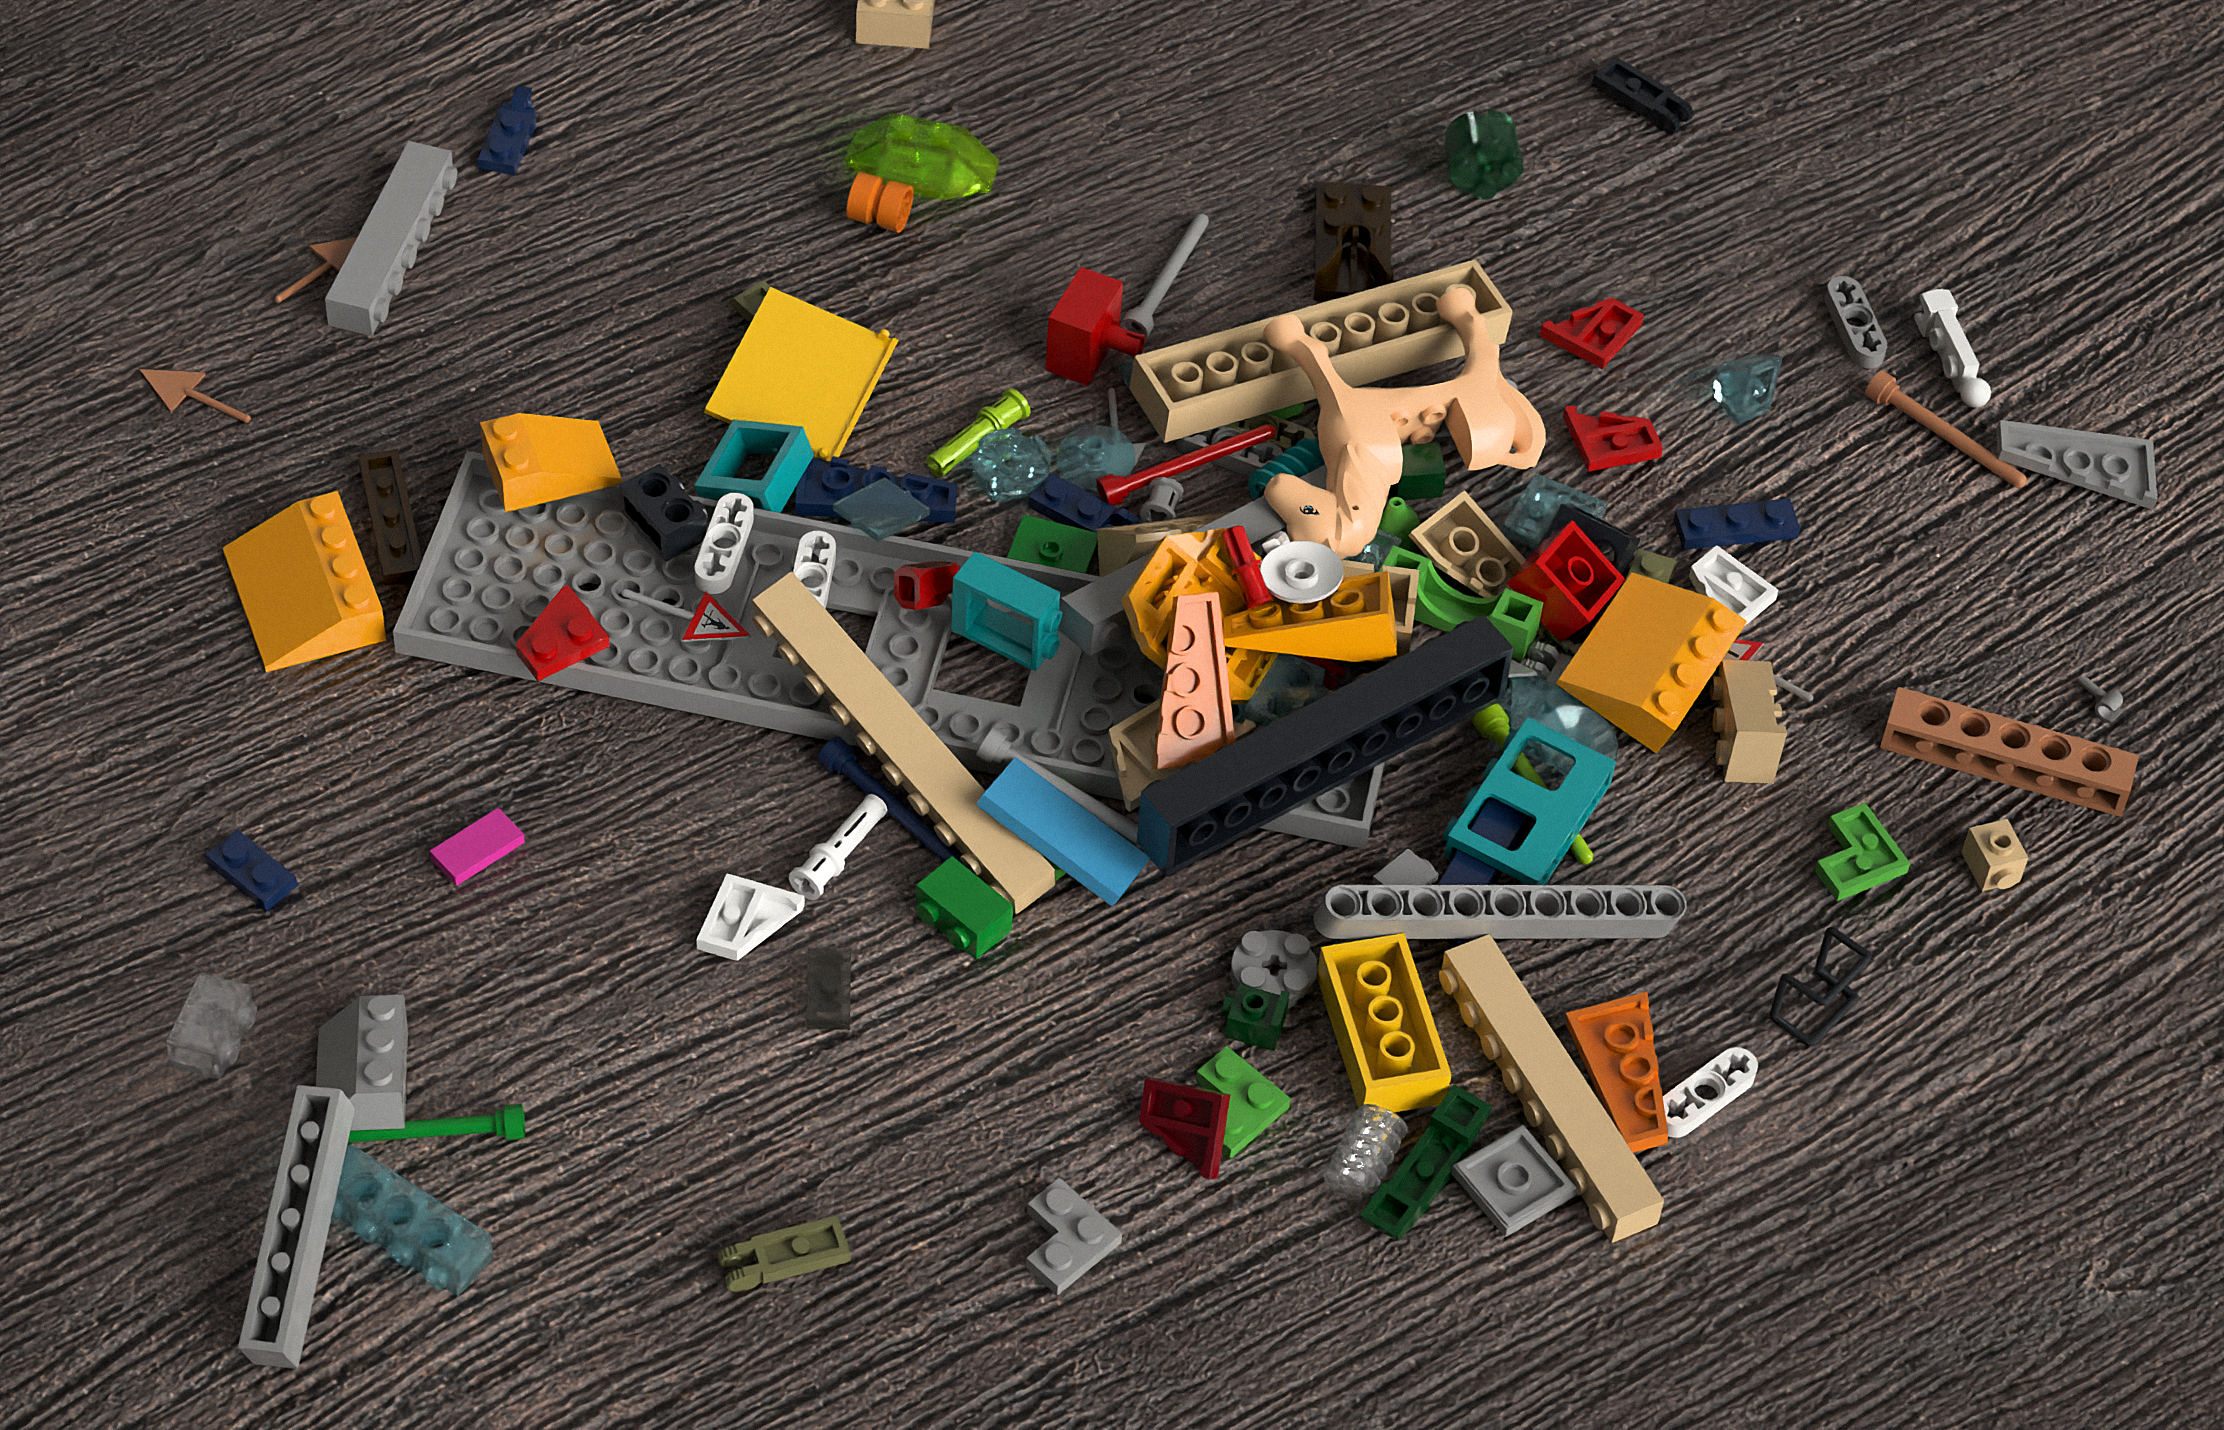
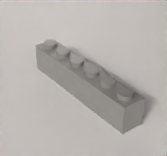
M408 141L325 298L328 326L372 336L379 322L386 320L389 302L393 295L400 293L405 271L407 268L411 269L413 267L420 242L427 240L430 232V223L434 215H440L447 190H452L455 186L457 168L453 167L452 151Z
M297 1085L238 1348L253 1364L298 1369L355 1112L354 1105L341 1089Z

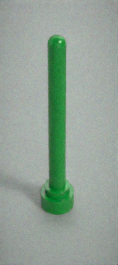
M523 1103L504 1105V1109L496 1110L495 1114L410 1120L405 1121V1128L350 1131L348 1143L496 1132L497 1137L506 1136V1140L525 1139Z

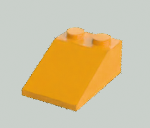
M517 413L480 422L483 456L505 512L622 483L621 475L599 421Z

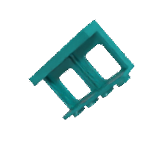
M1527 717L1519 730L1513 728L1509 732L1503 744L1502 751L1504 753L1500 759L1492 758L1487 765L1482 778L1484 782L1479 789L1473 787L1468 793L1463 804V810L1465 811L1459 819L1453 817L1448 823L1443 834V839L1447 841L1444 858L1450 861L1456 850L1459 849L1521 881L1520 885H1546L1611 785L1616 761ZM1529 739H1534L1566 755L1575 762V765L1557 790H1547L1510 771L1527 746ZM1489 797L1495 798L1535 820L1536 824L1518 850L1510 851L1470 830Z

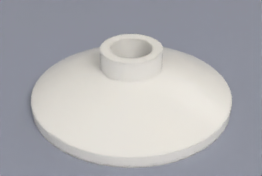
M1294 541L1274 548L1265 556L1260 568L1268 591L1281 600L1293 603H1310L1324 599L1334 593L1343 580V564L1339 556L1327 546L1311 541Z

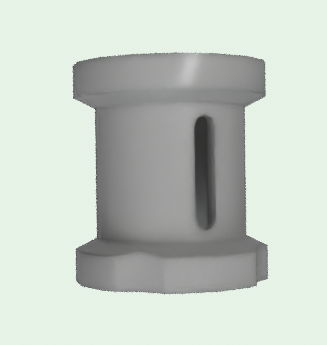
M1157 477L1151 481L1149 500L1142 505L1140 510V518L1144 523L1175 519V506L1183 498L1184 489L1179 482L1171 478Z

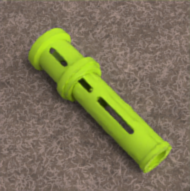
M1008 388L1002 393V398L991 407L985 406L980 409L977 419L926 457L925 461L929 463L927 465L929 470L935 476L943 477L990 439H1000L1007 433V428L1017 420L1023 421L1028 418L1031 411L1024 396L1014 388Z

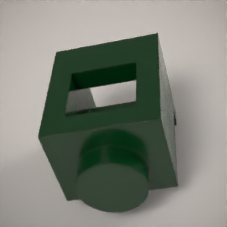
M1239 984L1235 995L1226 994L1220 1018L1227 1020L1225 1037L1275 1051L1287 1017L1290 992L1281 990L1280 995Z

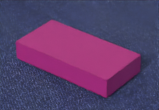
M497 808L431 849L430 860L457 886L525 843L524 833Z

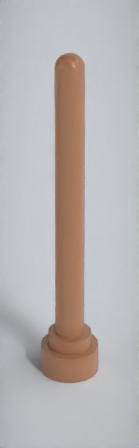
M1880 370L1872 378L1865 390L1866 397L1877 404L1882 402L1888 405L1891 403L2014 487L2021 488L2025 486L2027 478L2022 472L2007 462L1998 460V456L1899 391L1900 386L1895 383L1896 378L1884 370Z

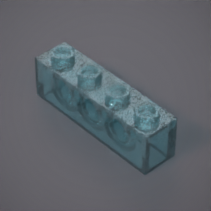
M351 1143L347 1146L331 1219L338 1220L340 1218L352 1226L356 1234L368 1243L375 1241L387 1249L390 1256L400 1265H411L423 1273L425 1279L433 1287L439 1290L445 1288L459 1297L493 1260L491 1235ZM364 1198H373L372 1200L366 1202L360 1201ZM398 1221H408L402 1225L394 1224ZM433 1244H443V1246L439 1248L429 1247Z

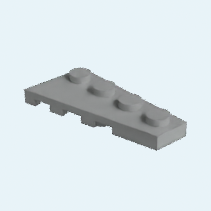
M2000 420L1996 429L1998 460L2136 505L2154 509L2158 498L2153 440Z

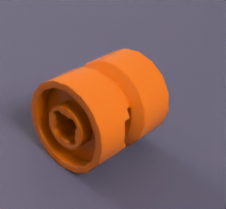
M859 172L852 184L848 197L847 218L865 224H871L876 220L881 228L900 233L905 227L911 211L913 187L892 180L884 185L882 177Z

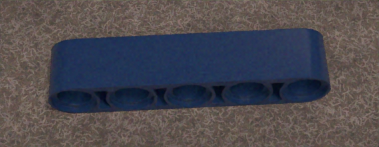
M1489 797L1470 830L1510 851H1515L1533 818L1495 798ZM1458 850L1438 885H1495L1502 871ZM1455 908L1460 914L1466 916L1462 910ZM1464 939L1440 940L1457 947L1460 946Z

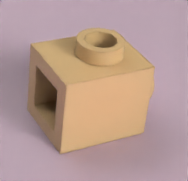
M2008 819L1969 828L1961 852L1982 892L1995 888L2007 889L2016 883H2020L2029 858Z

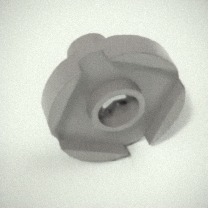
M1278 930L1250 931L1242 937L1240 945L1233 953L1230 972L1231 981L1236 990L1239 984L1278 995H1280L1281 990L1290 992L1289 1009L1297 1005L1298 999L1303 998L1306 994L1308 997L1313 991L1317 975V960L1310 949L1308 939L1301 934H1291ZM1274 964L1283 969L1279 970L1277 976L1270 975L1269 969L1264 967Z

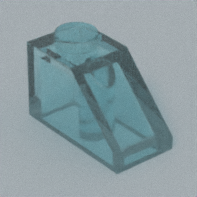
M1778 354L1748 355L1736 361H1728L1721 367H1718L1712 395L1737 424L1770 412L1782 358Z

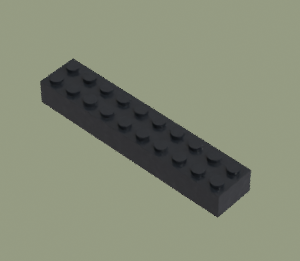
M1484 614L1470 622H1461L1452 631L1439 638L1428 639L1419 648L1408 654L1395 656L1386 665L1371 673L1360 674L1346 686L1336 691L1330 690L1324 693L1313 703L1303 708H1295L1289 711L1282 719L1268 726L1256 728L1249 736L1233 744L1228 743L1221 746L1214 754L1198 762L1193 761L1186 764L1179 772L1163 780L1159 779L1151 782L1141 791L1137 831L1138 845L1162 874L1167 877L1496 704L1505 697L1514 647Z

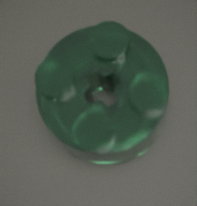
M1488 110V114L1476 115V111L1466 112L1454 119L1446 128L1444 149L1448 173L1452 183L1460 190L1475 194L1477 198L1482 200L1491 199L1497 192L1509 187L1523 174L1524 167L1518 132L1514 121L1505 113L1497 110Z

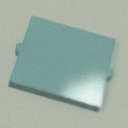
M885 477L833 503V510L851 522L852 528H859L877 542L930 515V508L912 497L910 491L902 490Z

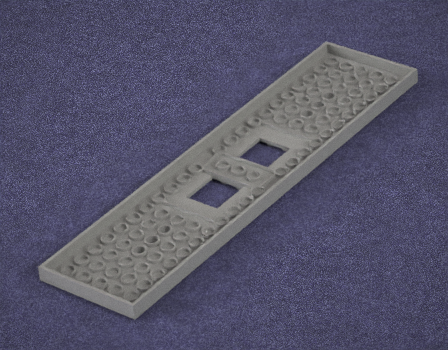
M470 451L466 452L393 630L396 653L537 681L517 656L516 643L560 589L569 585L608 634L610 647L538 682L829 741L835 737H841L849 745L860 747L855 739L857 733L849 724L842 726L835 719L829 709L831 703L825 696L821 694L817 697L809 689L803 679L805 676L804 672L797 665L791 667L784 659L774 657L778 643L772 636L765 638L752 620L755 616L752 599L789 572H793L799 542L806 533L823 531L830 534L836 542V560L826 607L876 617L865 655L965 768L1000 775L1007 767L1006 764L1002 763L999 766L993 762L989 765L976 757L987 734L992 728H995L1008 736L1007 741L1013 744L1011 747L1013 750L1056 776L1064 778L1068 783L1081 791L1123 800L1108 742L1109 729L1152 704L1137 701L1135 698L1139 695H1150L1156 699L1155 701L1161 698L1164 670L1141 652L1138 642L1131 635L1118 641L1115 645L1090 656L1058 630V637L1061 638L1058 651L1051 660L1045 659L1037 671H1030L1020 707L934 690V684L950 633H956L951 630L953 590L949 592L948 597L940 606L917 610L905 609L900 606L894 597V572L903 565L926 561L958 562L961 569L973 554V551L753 508V525L730 587L722 593L709 594L751 635V638L682 642V638L691 622L690 620L632 599H623L618 595L621 594L623 589H628L659 601L673 599L678 602L674 605L675 607L695 613L705 594L695 583V563L703 543L666 562L620 511L619 485L505 512L483 454ZM689 495L694 501H700L708 514V521L706 522L707 533L718 501ZM734 511L732 515H729V523L734 524L738 511ZM720 538L713 544L719 548H730L735 542L729 538ZM815 549L814 553H812V562L819 563L821 549ZM980 553L1059 591L1060 603L1061 598L1102 578ZM714 561V568L709 576H714L716 572L720 571L719 563ZM806 577L801 580L804 586L808 588L817 587L822 583L816 577ZM586 583H594L599 586L593 591H583L579 588ZM987 598L988 605L1033 626V620ZM1283 653L1255 700L1247 705L1231 704L1232 712L1236 715L1233 721L1243 724L1245 719L1252 721L1256 728L1268 726L1282 719L1289 711L1295 708H1303L1313 703L1324 693L1330 690L1336 691L1346 686L1360 674L1371 673L1386 665L1387 661L1371 662L1366 660L1350 662L1335 660L1340 666L1345 668L1346 675L1343 680L1337 675H1332L1340 684L1333 689H1327L1307 668H1300L1294 662L1295 656ZM1385 762L1260 828L1366 849Z

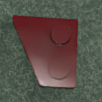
M1154 1077L1145 1078L1139 1122L1152 1134L1161 1136L1166 1146L1178 1156H1185L1200 1169L1198 1173L1203 1178H1218L1231 1094Z

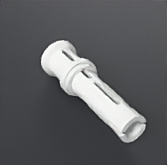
M868 794L826 843L816 844L810 850V858L802 867L794 868L789 874L790 884L797 893L804 895V898L809 900H817L822 895L823 886L831 877H837L844 870V859L864 839L874 825L886 815L888 809L882 799L876 795Z

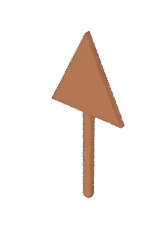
M357 237L309 245V249L326 263L275 296V302H282L331 268H334L339 273Z
M139 369L140 373L170 412L186 396H189L245 423L251 420L249 415L193 390L206 376L205 373Z

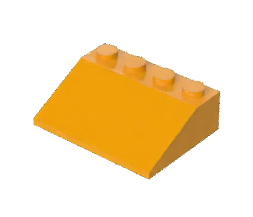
M338 491L297 501L223 547V554L266 672L386 641L383 609Z
M1631 572L1555 684L1657 754L1675 732L1747 621L1712 597Z

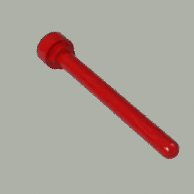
M1265 424L1123 477L1121 474L1114 476L1112 473L1096 479L1100 499L1113 506L1122 504L1123 499L1129 497V492L1150 485L1151 481L1157 477L1168 478L1268 441L1275 436L1276 430L1272 425Z

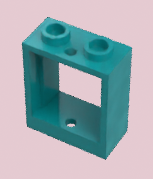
M733 420L694 485L698 496L719 501L726 494L741 493L751 499L753 508L781 513L814 456L803 426ZM747 453L776 456L762 481L733 478Z
M974 551L953 577L951 630L1031 670L1037 671L1045 659L1051 660L1055 656L1060 646L1061 638L1058 637V626L1062 619V611L1059 610L1060 592ZM987 598L1033 620V626L988 605Z

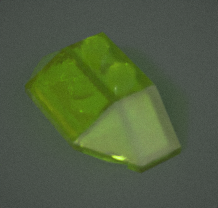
M890 113L854 133L845 158V164L850 168H854L858 174L859 172H864L882 177L884 185L892 180L912 186L913 194L948 200L969 196L978 191L981 193L990 192L999 168V159L964 126Z

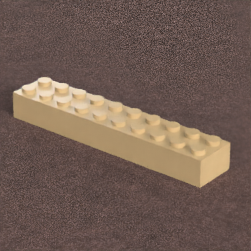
M1475 259L1134 356L1129 389L1165 443L1317 398L1308 376L1299 364L1289 355L1272 348L1263 336V329L1271 321L1281 316L1294 315L1299 317L1305 334L1326 344L1329 359L1338 376L1351 387H1357L1465 355L1462 341L1456 329L1450 323L1441 319L1436 310L1437 300L1443 294L1453 289L1465 288L1470 290L1475 300V309L1485 318L1486 331L1492 344L1500 345L1505 343L1513 311Z

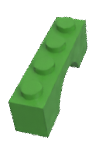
M1397 546L1392 547L1383 565L1419 570L1414 620L1445 632H1450L1461 622H1470L1484 614L1514 647L1512 657L1520 661L1524 660L1530 644L1533 643L1538 633L1543 602L1507 588L1500 594L1490 598H1476L1465 595L1450 587L1439 577L1431 559Z

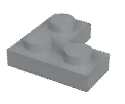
M1060 1177L1027 1203V1213L1053 1237L1026 1258V1268L1057 1296L1122 1242V1233Z

